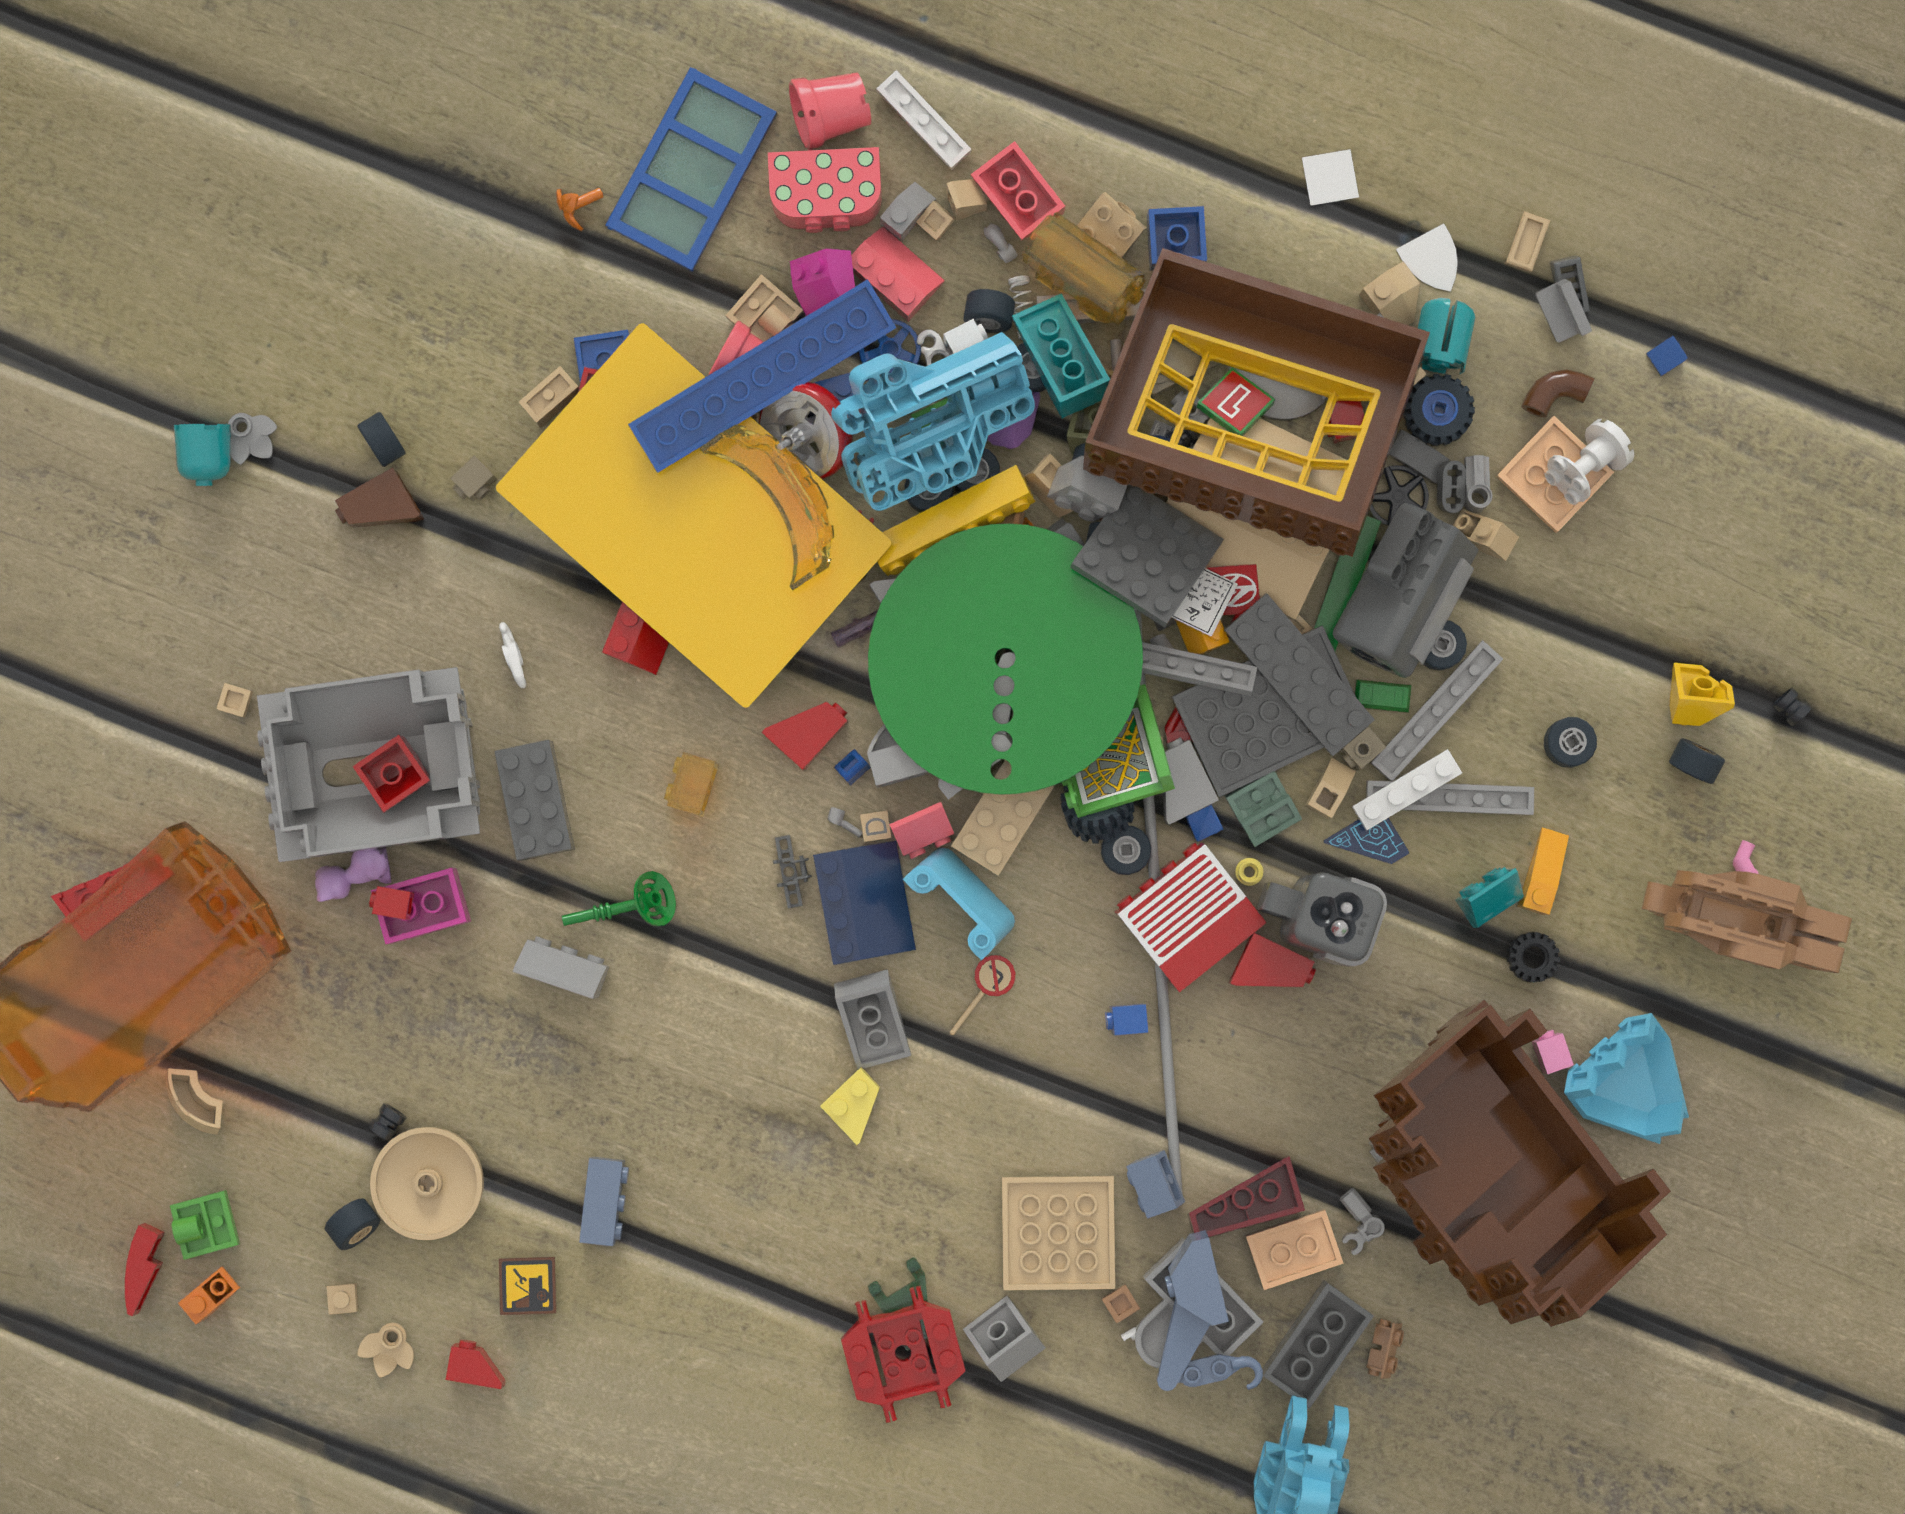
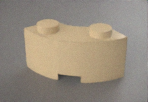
M168 1068L166 1089L174 1110L186 1123L195 1129L218 1135L223 1101L212 1098L203 1091L198 1082L197 1071Z

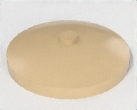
M419 1127L403 1132L393 1138L377 1156L370 1177L372 1201L382 1220L397 1233L417 1240H435L458 1231L477 1211L484 1190L482 1166L473 1148L457 1134L437 1127Z

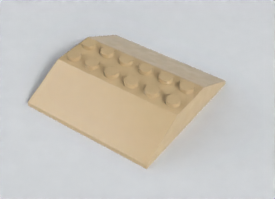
M1211 418L1207 423L1209 426L1227 431ZM1261 418L1243 436L1302 456L1308 455L1312 444ZM1201 434L1193 450L1212 455L1218 440ZM1226 443L1221 459L1255 469L1260 453ZM1321 447L1316 456V459L1347 461ZM1270 456L1263 472L1298 483L1303 467ZM1314 469L1309 475L1306 486L1336 495L1344 471ZM1168 498L1167 504L1224 539L1206 566V569L1207 567L1257 564L1260 598L1267 593L1287 617L1294 620L1297 619L1331 552L1330 549L1320 546L1313 547L1307 545L1302 540L1293 537L1285 538L1277 534V532L1265 528L1257 529L1247 522L1229 520L1222 514L1213 511H1202L1194 505L1185 502H1174Z

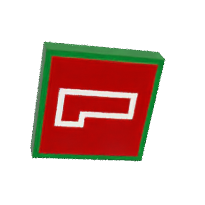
M1232 367L1197 402V408L1227 431L1244 436L1274 405L1275 399Z

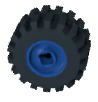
M1433 374L1432 377L1426 376L1420 382H1417L1412 388L1403 414V419L1406 420L1405 425L1407 430H1411V435L1416 438L1418 437L1426 444H1432V446H1439L1440 444L1445 446L1453 441H1457L1467 431L1475 414V407H1473L1474 398L1470 396V389L1467 385L1464 387L1460 379H1452L1451 375L1445 374V376Z
M1068 785L1064 786V793L1069 792ZM1061 793V807L1067 825L1072 830L1073 835L1076 837L1080 836L1082 841L1088 842L1091 839L1093 844H1099V840H1104V843L1111 842V837L1119 838L1121 836L1120 832H1126L1129 828L1128 823L1133 822V813L1135 812L1133 802L1078 818L1075 809L1068 808L1065 794Z

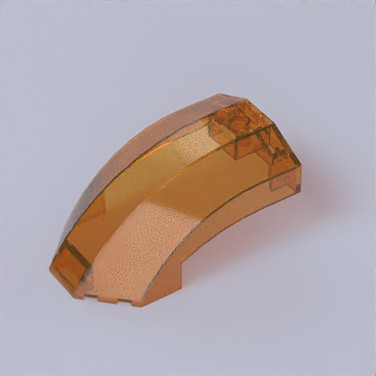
M186 821L165 828L127 865L79 907L40 938L17 947L0 963V1082L13 1098L21 1103L34 1102L41 1103L43 1106L63 1109L69 1107L79 1109V1111L91 1112L111 1099L206 1027L291 952L266 899L232 858Z

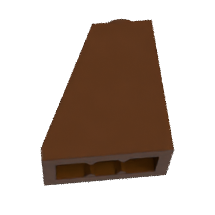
M393 467L335 500L339 507L335 509L337 516L343 524L347 522L353 528L419 522L424 519L399 473Z

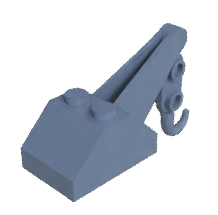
M1205 1230L1191 1233L1187 1236L1168 1267L1170 1276L1164 1277L1169 1297H1175L1157 1374L1158 1386L1164 1391L1173 1390L1177 1383H1183L1188 1387H1197L1225 1380L1240 1368L1250 1367L1255 1372V1378L1250 1384H1247L1246 1388L1248 1390L1253 1389L1260 1384L1263 1378V1369L1261 1364L1252 1357L1216 1354L1191 1360L1209 1326L1229 1322L1209 1237Z

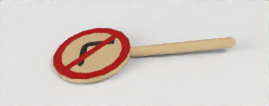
M991 955L978 963L974 979L980 992L951 1029V1035H955L984 994L1001 996L1013 987L1016 972L1008 959L1000 955Z

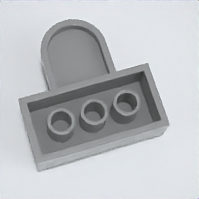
M1183 1237L1143 1275L1148 1284L1163 1298L1141 1320L1135 1332V1345L1140 1357L1147 1364L1155 1368L1160 1367L1175 1297H1169L1164 1277L1170 1276L1168 1267L1184 1243L1185 1239ZM1218 1274L1229 1322L1210 1325L1200 1344L1204 1341L1215 1354L1229 1356L1263 1321Z

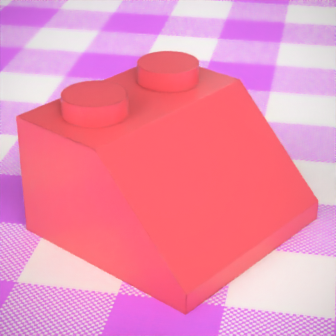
M941 802L889 824L903 856L909 855L910 859L926 853L924 848L929 845L935 844L936 848L951 842L950 836L954 835Z

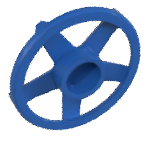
M892 319L894 324L903 328L893 338H888L887 335H884L877 339L879 342L878 348L864 352V348L859 350L862 364L867 362V360L887 353L894 355L897 359L918 364L921 355V345H918L916 342L918 337L916 332L908 324ZM909 332L916 344L915 355L901 348V344Z

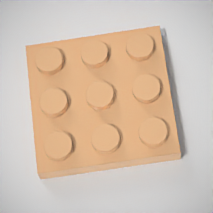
M1553 416L1496 477L1557 533L1610 478L1614 471L1607 465L1598 472L1591 470L1585 475L1591 490L1589 498L1584 502H1578L1576 505L1570 504L1556 486H1552L1547 482L1545 478V473L1548 471L1547 463L1554 455L1564 456L1575 463L1581 458L1580 452L1586 445Z

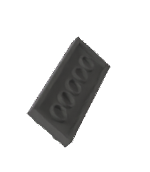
M1267 593L1224 629L1227 635L1251 663L1257 667V670L1331 756L1339 752L1375 720Z

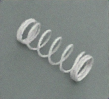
M1016 276L1008 280V284L1011 285L1009 290L1014 293H1020L1015 295L1013 299L1031 292V290H1011L1014 286L1029 283V276ZM1015 301L1016 304H1021V305L1017 306V307L1014 309V313L1017 314L1018 312H1015L1016 309H1018L1019 307H1022V306H1024V305L1031 304V303H1033V301H1031V302H1016V301ZM1017 332L1018 339L1022 340L1019 332Z

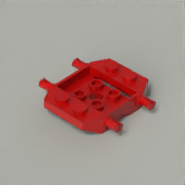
M916 1286L918 1297H916L914 1287L909 1289L913 1301L912 1306L891 1313L872 1316L869 1314L866 1300L861 1301L864 1312H862L860 1301L856 1302L858 1321L841 1338L856 1399L880 1405L883 1408L886 1423L891 1422L889 1411L892 1422L897 1420L893 1406L894 1401L935 1391L937 1392L940 1408H945L943 1397L945 1398L946 1406H951L947 1389L965 1372L950 1309L924 1301L921 1286ZM922 1319L925 1325L928 1341L930 1344L934 1364L937 1371L934 1373L932 1370L921 1324L919 1321ZM869 1333L874 1334L887 1384L885 1386L882 1385ZM900 1345H906L911 1349V1354L906 1359H900L895 1354L896 1348Z

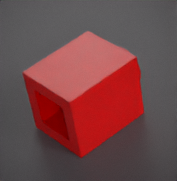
M377 886L376 891L371 893L369 907L373 908L372 914L410 920L415 892Z

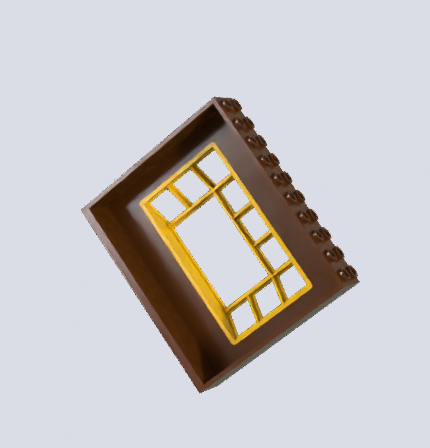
M1162 248L1086 439L1083 470L1088 471L1094 476H1105L1114 479L1122 485L1130 484L1139 487L1150 494L1157 493L1167 496L1174 502H1185L1194 505L1202 511H1213L1222 514L1229 520L1247 522L1257 529L1265 528L1277 532V534L1285 538L1293 537L1302 540L1307 545L1313 547L1320 546L1330 549L1337 555L1353 557L1421 366L1430 332ZM1172 339H1175L1202 357L1193 381L1164 363ZM1210 361L1327 397L1328 401L1308 455L1302 456L1188 419ZM1159 373L1188 390L1189 393L1180 415L1151 398V393ZM1337 401H1370L1362 424L1360 426L1328 424ZM1146 407L1175 425L1170 442L1137 432ZM1184 429L1216 438L1218 441L1213 454L1209 455L1178 445ZM1325 435L1357 436L1349 460L1316 459L1323 437ZM1226 443L1259 452L1260 456L1255 469L1221 459ZM1272 456L1302 466L1303 469L1298 483L1264 473L1268 457ZM1314 469L1344 471L1336 495L1306 486L1311 471Z

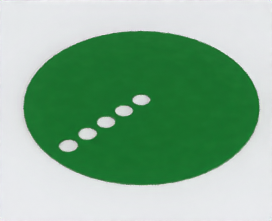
M991 524L974 527L953 534L927 548L908 564L888 589L874 619L870 635L868 673L871 691L876 708L892 738L915 763L930 774L949 784L980 793L1004 795L1038 791L1063 782L1087 768L1108 749L1123 729L1134 707L1141 683L1143 647L1140 627L1133 607L1070 568L1072 562L1083 548L1079 543L1059 533L1030 525ZM1002 648L1011 649L1015 654V662L1009 668H1001L995 663V654ZM1000 676H1008L1014 681V690L1007 696H1000L994 690V682ZM1002 703L1010 705L1014 713L1011 721L1006 724H1000L993 718L994 708ZM1000 731L1009 733L1013 741L1012 746L1004 752L997 751L992 746V737ZM998 759L1007 760L1012 769L1011 774L1003 780L996 779L991 774V765Z

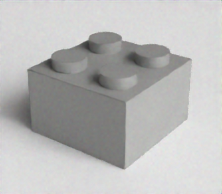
M1080 456L1058 467L1047 497L1054 500L1057 506L1079 513L1078 516L1086 521H1096L1104 517L1106 513L1111 514L1119 509L1127 485L1119 484L1114 479L1105 476H1094L1088 471L1083 470L1084 456Z

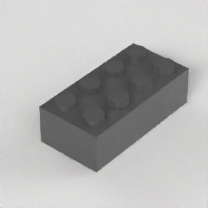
M548 739L494 751L516 859L524 861L575 850L553 741Z
M1323 1280L1263 1366V1376L1290 1396L1306 1398L1307 1408L1310 1409L1374 1316Z

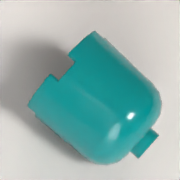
M231 424L174 425L176 465L182 477L187 480H195L196 486H213L212 480H219L227 475L230 470Z

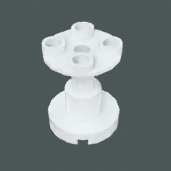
M1597 419L1586 428L1585 437L1588 445L1581 450V458L1575 463L1561 455H1554L1548 460V471L1545 473L1547 482L1552 486H1556L1572 505L1584 502L1589 498L1591 490L1585 475L1591 470L1598 472L1606 465L1613 470H1622L1633 461L1634 450L1632 449L1629 452L1627 447L1631 443L1629 438L1621 428L1609 420L1602 423V419Z

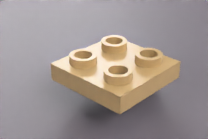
M1104 192L1069 236L1108 270L1112 271L1145 231L1146 227L1136 219V214L1127 205L1119 201L1116 202Z
M761 274L725 316L734 325L737 321H741L751 329L750 333L762 341H766L793 325L803 313V309Z

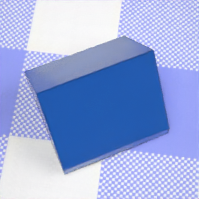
M854 749L836 764L834 768L851 786L871 767Z

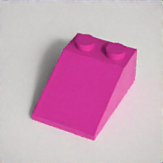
M826 248L790 261L792 287L806 316L855 287L850 250Z

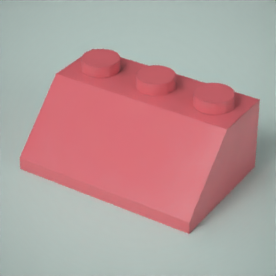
M1015 141L971 174V177L1021 241L1043 230L1065 212L1064 203Z
M884 227L868 237L851 255L853 274L862 282L868 279L876 294L908 322L945 282L944 279Z

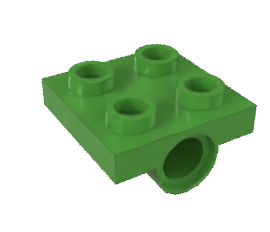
M226 1190L170 1205L173 1217V1236L176 1243L180 1245L184 1260L240 1244Z

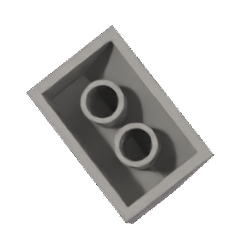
M536 936L534 941H526L513 972L592 999L599 998L609 966L603 964L605 959L591 954L588 955L587 959L577 956L578 950L562 945L561 950L551 947L552 941Z

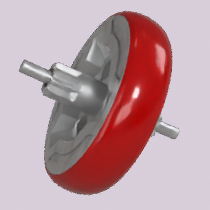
M808 381L805 384L795 386L792 392L760 411L759 424L780 442L777 444V449L782 450L786 448L822 480L831 477L844 466L841 454L845 446L853 442V435L844 432L832 419V408L836 409L840 405V401L830 391L816 383ZM810 411L815 414L814 416L807 418ZM786 425L793 426L789 431H786ZM816 442L819 453L814 451L810 443Z

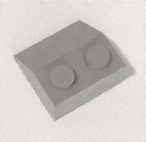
M1008 1295L963 1328L985 1364L1001 1382L1046 1348Z

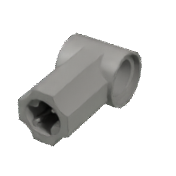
M1473 455L1464 458V467L1466 468L1464 507L1470 512L1480 513L1490 504L1493 496L1490 489L1489 457ZM1472 493L1481 494L1484 498V503L1476 504L1472 500Z

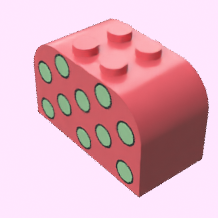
M879 147L768 152L770 197L774 213L784 225L793 229H806V232L809 233L822 232L823 228H834V231H848L850 227L869 223L878 214L882 203Z

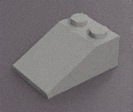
M888 969L834 984L835 1000L857 1070L861 1067L864 1069L911 1056Z

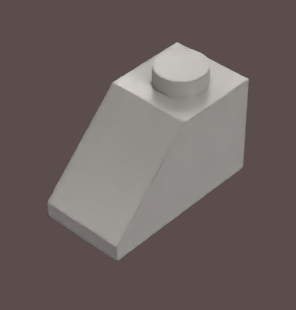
M914 182L899 194L881 215L880 225L902 242L932 201H936V198Z

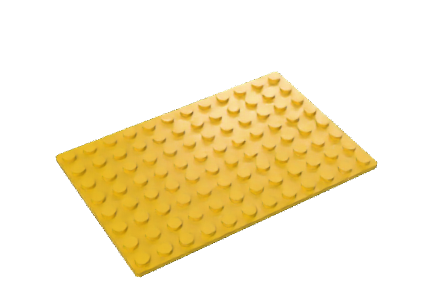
M641 323L496 485V490L742 707L748 708L890 548L891 540L786 448L778 450L777 444L780 442L752 417L747 418L657 473L628 424L702 380L705 376L646 324Z

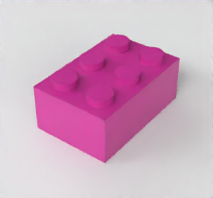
M448 868L384 886L415 892L410 920L377 915L385 944H395L471 922L457 868Z

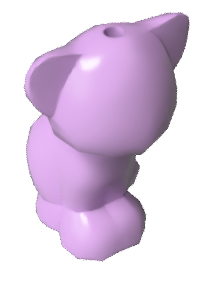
M386 847L355 851L351 857V865L347 870L340 866H323L315 873L317 901L319 902L345 898L350 892L351 884H361L376 879L381 883H392Z

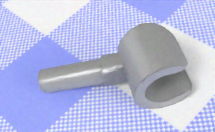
M831 807L828 814L829 822L839 825L860 837L863 832L843 820L845 811Z

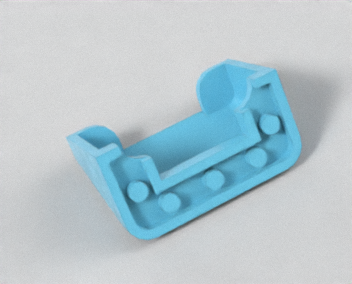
M948 848L936 849L903 878V881L912 890L921 894L933 891L940 885L978 924L971 930L968 936V946L980 960L986 957L1014 927L1015 919L1012 912Z

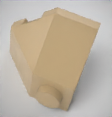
M1403 261L1365 286L1359 296L1374 315L1381 313L1384 318L1411 325L1415 321L1420 283Z

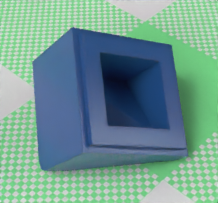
M1212 804L1185 817L1197 842L1223 830Z

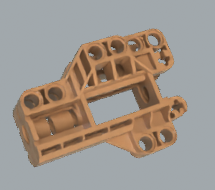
M1677 870L1672 886L1655 882L1647 883L1641 908L1642 910L1654 913L1656 916L1663 917L1665 930L1690 936L1718 955L1766 968L1781 969L1788 964H1792L1809 970L1839 973L1845 948L1839 947L1838 944L1847 942L1852 922L1850 917L1808 906L1799 885L1744 871L1707 875L1699 872Z

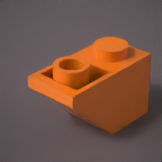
M222 1266L178 1304L196 1325L221 1307L240 1289V1286Z

